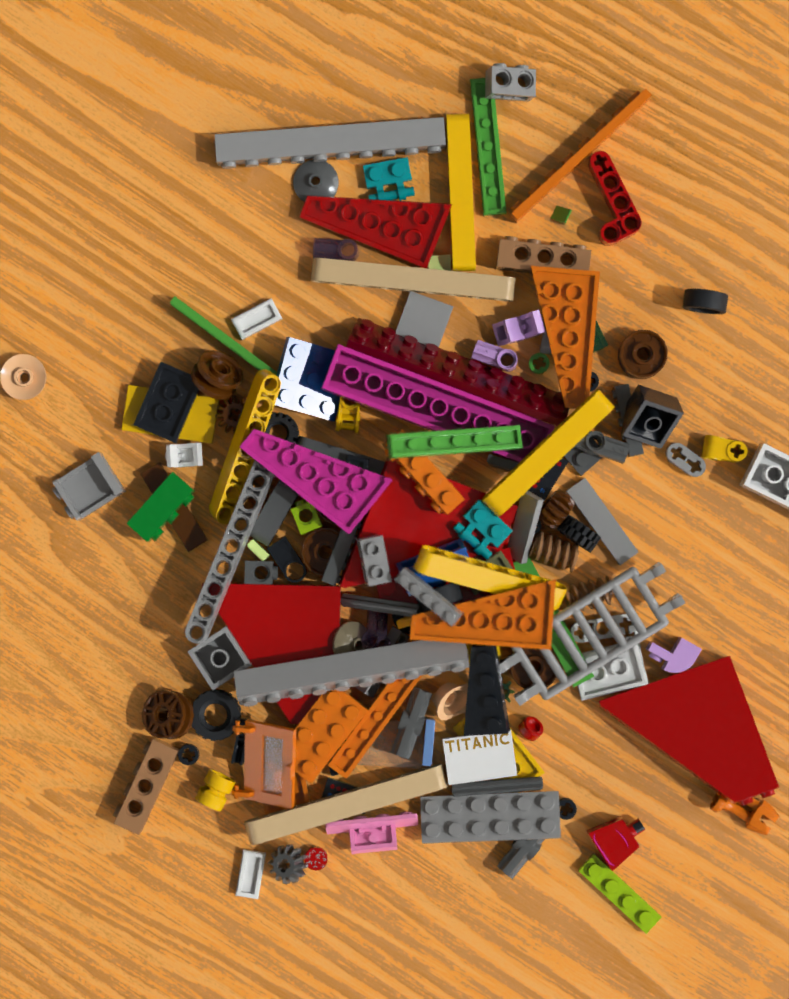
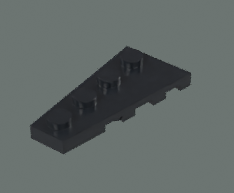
M473 644L470 655L464 736L508 734L510 726L497 646Z

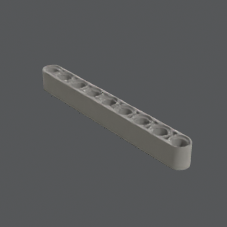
M256 460L250 470L185 629L187 639L195 644H202L209 637L274 478V474ZM257 477H262L265 480L264 485L260 488L253 487V481ZM247 499H255L256 504L254 508H244V503ZM246 520L247 527L242 531H237L235 528L237 521ZM231 541L238 543V548L235 552L227 551V544ZM223 562L228 563V572L220 574L218 566ZM219 584V594L215 596L210 595V586ZM205 605H209L212 610L208 617H202L200 614L201 608ZM195 627L202 628L203 633L199 639H193L191 635Z

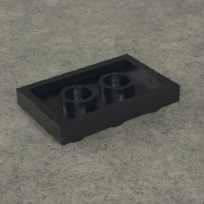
M160 362L133 425L177 443L199 393V389L192 381L191 374Z

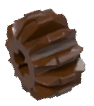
M232 396V404H230L228 399H225L224 403L227 405L225 408L222 405L217 406L219 410L223 411V414L218 413L215 417L224 419L218 423V426L222 427L227 424L225 428L226 433H229L232 427L233 433H235L239 420L232 419L231 421L229 417L232 416V410L236 412L240 410L242 413L243 405L246 402L245 398H241L239 404H237V397Z
M561 490L555 491L542 505L539 520L550 529L557 528L570 514L575 501L566 492L564 493Z

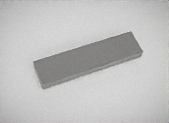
M586 478L566 491L575 501L576 506L596 534L601 537V541L619 565H622L638 553V550Z

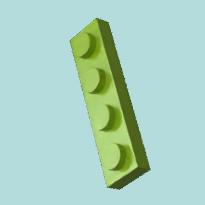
M594 853L578 869L585 878L646 934L662 918L659 913L616 873L611 871Z

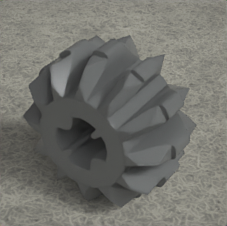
M292 844L286 847L284 845L279 846L277 851L271 854L274 860L268 862V864L273 866L269 873H276L275 880H282L283 884L296 883L299 881V877L301 878L306 875L303 869L309 865L303 863V860L307 856L300 855L301 848L294 849Z

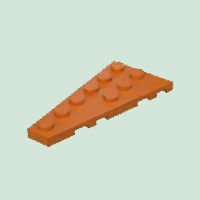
M530 266L564 407L576 409L590 396L600 271Z
M556 579L456 604L454 606L463 614L453 626H450L433 611L412 615L410 639L551 650Z

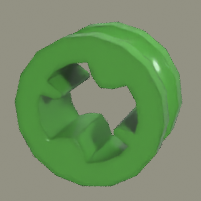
M536 353L530 358L528 365L533 373L542 374L547 371L550 362L545 354ZM539 357L543 358L545 367H540L539 370L535 369L536 364L533 365V360H538Z

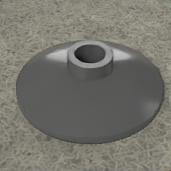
M310 160L303 163L296 170L293 186L297 196L305 202L308 195L334 197L338 190L339 179L335 169L329 163ZM314 177H318L320 183L314 185L311 183V180Z

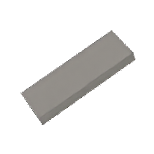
M529 491L520 498L512 528L513 531L507 548L510 547L512 559L520 564L527 563L544 501Z

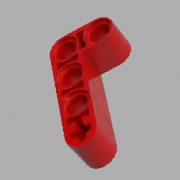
M597 151L592 154L588 167L614 220L606 223L601 228L598 237L603 245L612 246L636 234L641 227L642 221L610 156L604 151ZM597 158L599 161H604L602 168L600 165L595 166ZM607 178L613 179L616 184L615 187L612 189L607 188L604 185V180ZM618 198L624 200L626 207L624 209L616 208L614 200ZM625 220H634L636 228L633 230L627 229L624 224ZM606 229L613 230L616 235L615 239H606L604 231Z

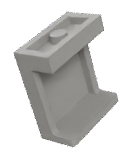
M101 452L91 456V459L63 477L52 481L55 486L52 488L53 492L59 500L63 498L67 505L65 511L71 519L75 518L77 521L82 520L126 492Z

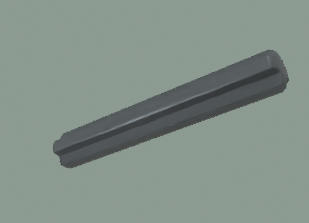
M348 593L342 594L341 598L343 607L408 617L422 613L420 604Z
M527 777L452 785V794L454 797L542 790L543 779L542 777Z

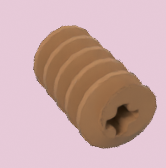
M540 531L532 542L528 557L533 552L537 561L541 556H544L545 564L550 559H553V567L558 562H561L562 570L567 565H570V573H572L579 555L578 544L575 543L570 548V542L566 540L561 545V538L559 537L552 542L551 534L547 535L544 539V533Z
M606 576L605 583L609 581L608 576ZM597 578L596 585L592 580H588L587 587L583 582H579L578 589L574 584H570L569 591L567 590L564 596L567 607L605 584L603 580ZM612 590L600 597L602 602L605 600L608 605H611V599L613 598ZM593 603L588 604L589 608L593 609Z

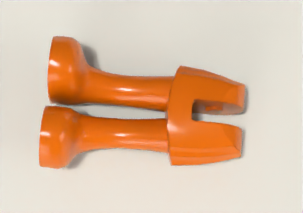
M718 793L715 794L710 804V809L713 812L717 813L722 809L728 810L745 821L746 828L763 835H768L771 828L762 820L760 821L762 815H764V818L770 819L775 823L779 818V814L765 800L758 801L753 797V802L746 804L751 811L744 809L736 803L732 804Z

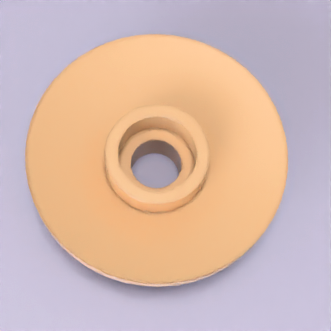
M19 354L8 359L3 365L0 374L1 384L5 392L19 400H28L39 395L46 384L47 378L43 364L37 358L28 354ZM26 373L29 379L23 382L21 376Z

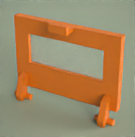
M247 719L245 726L240 725V720H236L232 731L236 735L245 733L244 790L239 789V785L235 784L231 795L234 796V799L244 797V799L293 809L295 801L296 729Z

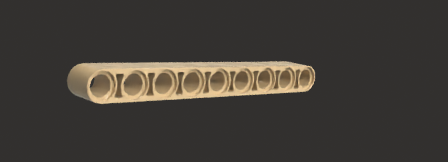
M313 258L311 281L317 283L497 301L514 300L516 280L514 277L326 258Z
M436 764L294 806L293 809H283L245 821L244 824L250 845H256L446 788L447 782L442 765Z

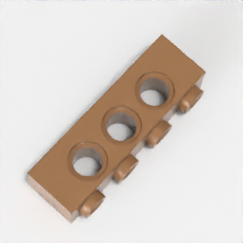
M505 236L504 239L499 241L496 269L531 274L530 266L589 270L592 250H587V246L575 244L573 248L563 247L564 243L550 242V245L541 244V240L527 239V242L518 241L517 237ZM518 249L525 250L527 258L525 260H518L515 257V251ZM540 252H546L550 256V261L542 263L538 260L537 255ZM562 255H569L573 262L571 265L565 266L561 263L560 257Z
M156 737L152 742L147 741L142 752L145 754L142 763H137L133 771V775L136 777L133 783H128L124 790L125 801L123 805L118 804L113 814L116 817L114 824L137 835L141 834L178 755L179 748ZM156 758L160 761L161 767L159 770L151 769L149 766L150 759ZM140 780H148L151 783V789L149 791L142 790L139 786ZM132 800H136L141 804L139 812L131 810L130 802Z

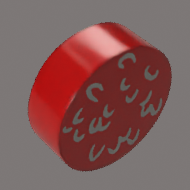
M315 846L306 852L305 863L309 865L308 868L317 871L326 866L328 855L323 848Z

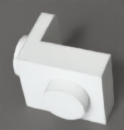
M202 443L166 445L165 459L167 467L203 466Z

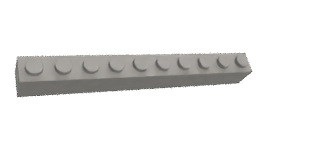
M444 117L214 134L216 162L223 169L236 168L237 164H245V167L259 166V163L268 162V165L282 164L281 161L290 160L292 164L304 163V159L324 162L330 157H336V160H348L350 156L359 155L361 159L372 158L373 154L391 157L395 156L396 152H405V155H416L418 151L427 150L428 153H440L441 149L446 147Z
M420 640L234 671V679L239 704L254 706L258 702L267 701L274 703L282 698L298 699L312 693L314 695H322L330 690L346 691L354 686L369 687L373 683L379 682L389 684L403 678L413 680L427 674L429 676H437L445 671L461 672L465 668H469V660L465 643Z

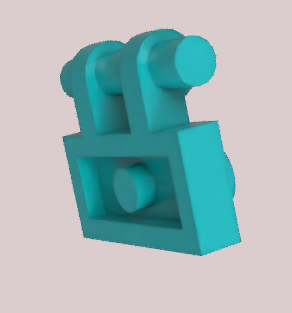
M408 157L363 165L367 189L376 188L377 190L376 194L368 195L369 199H399L401 201L406 200V197L415 196L414 188H404L403 184L404 182L412 181ZM396 184L397 190L384 192L383 186Z
M479 499L463 515L469 522L466 527L460 522L456 523L453 527L459 534L458 537L462 541H467L474 548L473 551L477 555L481 554L486 560L492 555L487 545L491 542L498 548L513 531ZM475 528L484 536L481 541L472 534Z

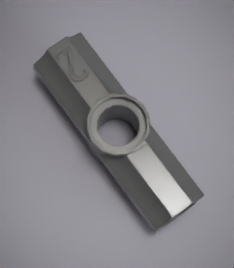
M590 431L573 448L582 450L588 455H597L623 464L628 455L630 444L604 436L599 431ZM590 438L597 440L598 448H593L589 445Z
M413 688L406 710H403L397 727L399 730L391 753L402 758H410L417 736H420L426 719L425 713L432 693L420 688Z
M545 839L514 840L511 845L512 848L505 854L497 867L513 879L524 864L537 854L542 846L541 843Z

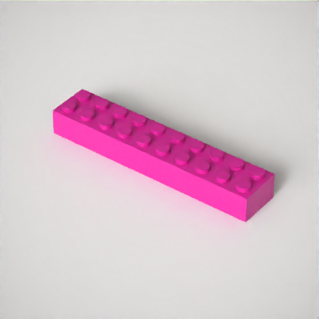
M339 344L336 346L321 387L323 391L430 431L520 425L522 449L489 452L518 463L555 428L552 424Z

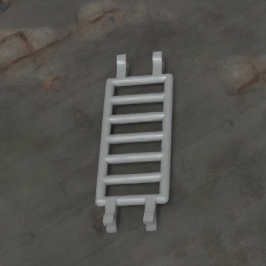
M657 562L641 574L635 567H631L553 615V629L579 670L567 677L551 650L539 649L559 681L549 689L546 688L523 649L511 647L514 653L499 661L501 674L520 662L533 683L526 689L513 695L519 706L538 693L544 700L552 698L666 627L669 621L665 614L686 602L677 593L659 605L646 583L666 572L663 565ZM632 578L658 620L647 628L620 587L622 583ZM611 590L638 632L628 640L625 639L600 599L601 596ZM590 603H593L618 644L617 647L608 652L605 651L580 610ZM573 615L599 657L588 665L561 624V621Z

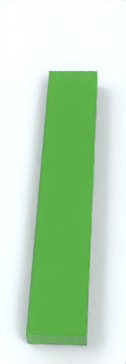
M485 78L470 79L483 216L506 214L495 99L485 98Z
M174 296L170 301L175 309L257 370L267 369L277 375L274 369Z
M520 425L386 435L389 459L517 450L523 448Z
M528 557L527 563L520 564L517 561L513 563L515 570L539 576L530 557ZM554 610L553 615L557 614L559 611ZM564 620L561 621L562 626L587 664ZM552 627L551 648L568 677L579 669ZM593 673L572 685L573 688L593 678Z

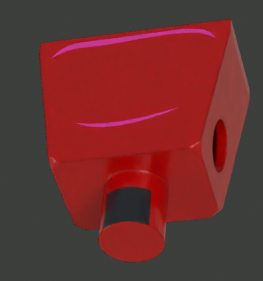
M620 816L588 829L587 833L611 871H613L640 847L634 837L646 829L639 818L626 825Z

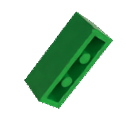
M172 472L126 524L146 542L156 541L164 533L162 530L167 522L172 524L179 516L177 511L182 505L187 507L195 498L192 495L195 490L175 472Z

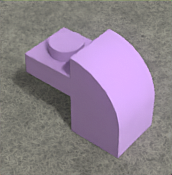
M540 310L492 324L498 347L526 340L546 332Z
M678 637L670 652L651 641L646 647V650L650 651L649 657L660 663L664 659L665 662L661 669L671 673H679L689 669L702 650L681 637Z

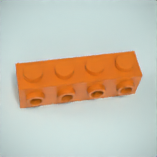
M398 429L394 434L406 432L403 429ZM386 440L382 446L386 449L383 451L384 454L389 458ZM427 456L390 459L392 462L396 460L401 466L399 468L400 472L407 479L412 478L416 483L414 487L423 497L425 495L429 497L432 501L430 505L438 514L442 512L448 515L464 500L462 495Z

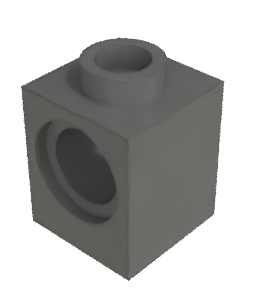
M245 561L244 584H273V580L278 579V566H274V561ZM257 567H266L268 575L265 579L257 578L255 574Z

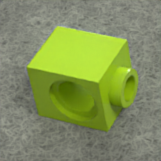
M305 499L294 503L295 508H292L291 512L301 535L323 527L317 510ZM304 509H309L313 515L311 521L307 523L302 522L300 519V512Z

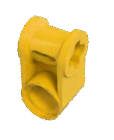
M340 397L336 431L343 429L353 430L355 433H358L360 404L355 403L352 406H348L344 403V398ZM342 421H353L354 423H343Z
M705 435L701 458L737 463L747 456L748 450L741 441ZM738 446V450L742 454L735 458L734 453L730 452V450Z

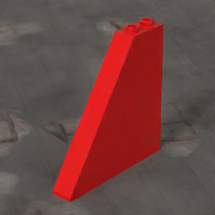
M387 457L380 475L393 480L364 515L356 539L377 534L382 535L390 576L399 575L396 563L419 555L423 545L437 548L460 539L458 537L459 534L453 527L458 522L466 527L469 522L463 515L478 499L482 501L486 493L446 478L462 495L464 500L448 515L442 512L438 514L430 505L432 501L427 495L423 497L414 487L416 483L412 478L407 479L400 472L399 468L401 466L396 460L392 462ZM514 504L499 516L509 528L511 524H514L518 506ZM476 528L472 531V534L481 541L484 536ZM511 534L498 548L491 542L487 545V548L491 552L501 550L503 545L506 546L508 544ZM357 541L352 546L351 554L342 572V577L338 584L340 587L348 588L365 583ZM462 541L469 557L477 556L473 551L474 548L467 541Z
M230 583L218 613L254 668L334 655L333 638L340 627L341 587ZM211 585L209 588L210 595L215 596L219 594L220 585ZM312 693L298 699L282 698L277 703L289 722L296 724L297 727L321 695H314Z
M730 656L598 702L602 710L732 804L739 802L740 806L752 803V797L761 795L763 799L775 795L774 790L779 788Z

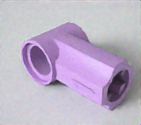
M481 340L477 341L471 358L499 368L504 372L513 371L518 362L516 353L511 349H504ZM504 355H510L513 357L514 362L510 366H504L501 363V358Z

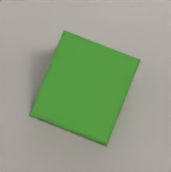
M556 206L551 219L565 225L572 210Z

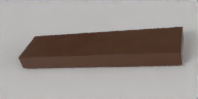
M161 462L140 474L152 494L169 476ZM182 505L177 511L179 516L171 525L187 551L190 552L208 541V538L188 506Z

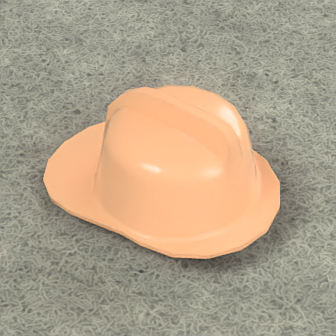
M448 682L432 694L431 700L437 708L438 718L448 720L466 712L468 683L459 686Z

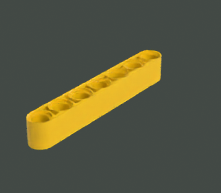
M447 114L449 202L452 204L450 209L452 270L476 271L469 114Z
M267 369L258 371L254 376L209 505L210 514L221 524H229L255 461L245 451H241L240 446L253 429L265 433L281 388L279 377ZM271 378L270 384L264 386L265 381ZM260 400H263L262 406L256 408L257 403ZM256 421L254 428L249 430L250 424ZM237 465H241L240 469L234 472V468ZM233 486L232 491L226 494L227 489ZM226 507L225 512L219 515V511Z
M599 389L594 391L565 419L566 422L563 421L500 480L483 497L482 501L497 517L501 516L612 411L614 405Z
M427 545L422 546L414 565V569L421 574L493 594L551 581L550 579ZM557 581L555 585L554 610H559L567 592V587Z

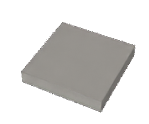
M410 291L396 329V334L403 337L410 335L415 337L419 343L424 345L431 343L439 347L454 306Z

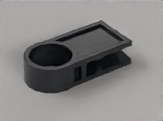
M286 536L267 548L288 581L299 582L305 578L306 566ZM290 563H299L303 566V575L300 579L293 580L287 576L286 569Z
M241 717L240 725L245 726V721L248 718ZM240 733L236 736L231 764L239 763L242 766L245 759V733Z

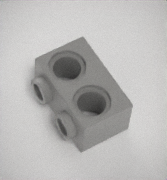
M496 63L486 70V99L529 102L536 97V69H529L527 65H517L513 68L507 67L504 63ZM496 76L502 78L503 85H499L496 82ZM518 78L524 80L525 87L519 85Z
M377 534L356 539L365 585L373 586L392 582L383 536Z

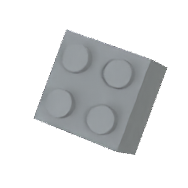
M227 626L209 637L204 643L198 644L188 651V654L212 691L233 678L234 671L245 670L252 665Z

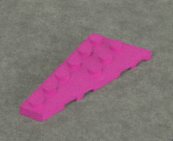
M253 429L240 446L242 450L348 534L353 531L393 480Z

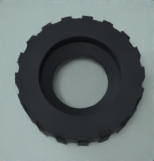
M221 689L202 693L195 699L192 705L194 711L192 728L196 730L198 735L203 736L202 738L210 739L211 741H220L231 736L234 733L232 729L235 721L240 720L242 715L237 699L231 693ZM211 704H220L227 711L226 721L220 726H212L205 720V710Z

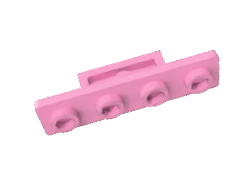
M401 812L395 816L379 814L375 818L358 816L353 818V820L341 819L327 823L325 826L327 834L350 832L351 853L358 854L398 850L396 828L417 826L418 817L416 813L413 814L412 812Z

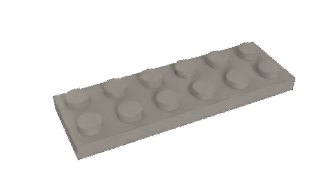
M559 791L499 793L457 797L453 795L420 797L422 844L561 839Z

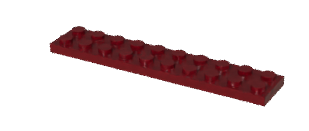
M358 318L346 344L347 348L552 425L558 426L563 421L566 422L565 419L568 416L569 409L564 407L561 392L550 390L541 384L526 381L520 376L510 375L499 368L486 366L477 360L462 357L456 352L446 351L435 344L428 343L424 345L419 343L413 336L407 335L403 337L397 335L394 329L374 324L371 320Z

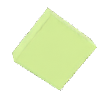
M450 254L432 256L428 269L452 271Z
M254 539L247 544V547L262 561H265L270 556Z

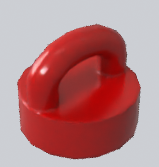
M532 716L526 717L518 727L520 734L529 741H535L543 733L542 723Z

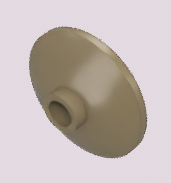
M350 621L342 624L337 629L333 638L334 655L371 648L369 632L359 622Z

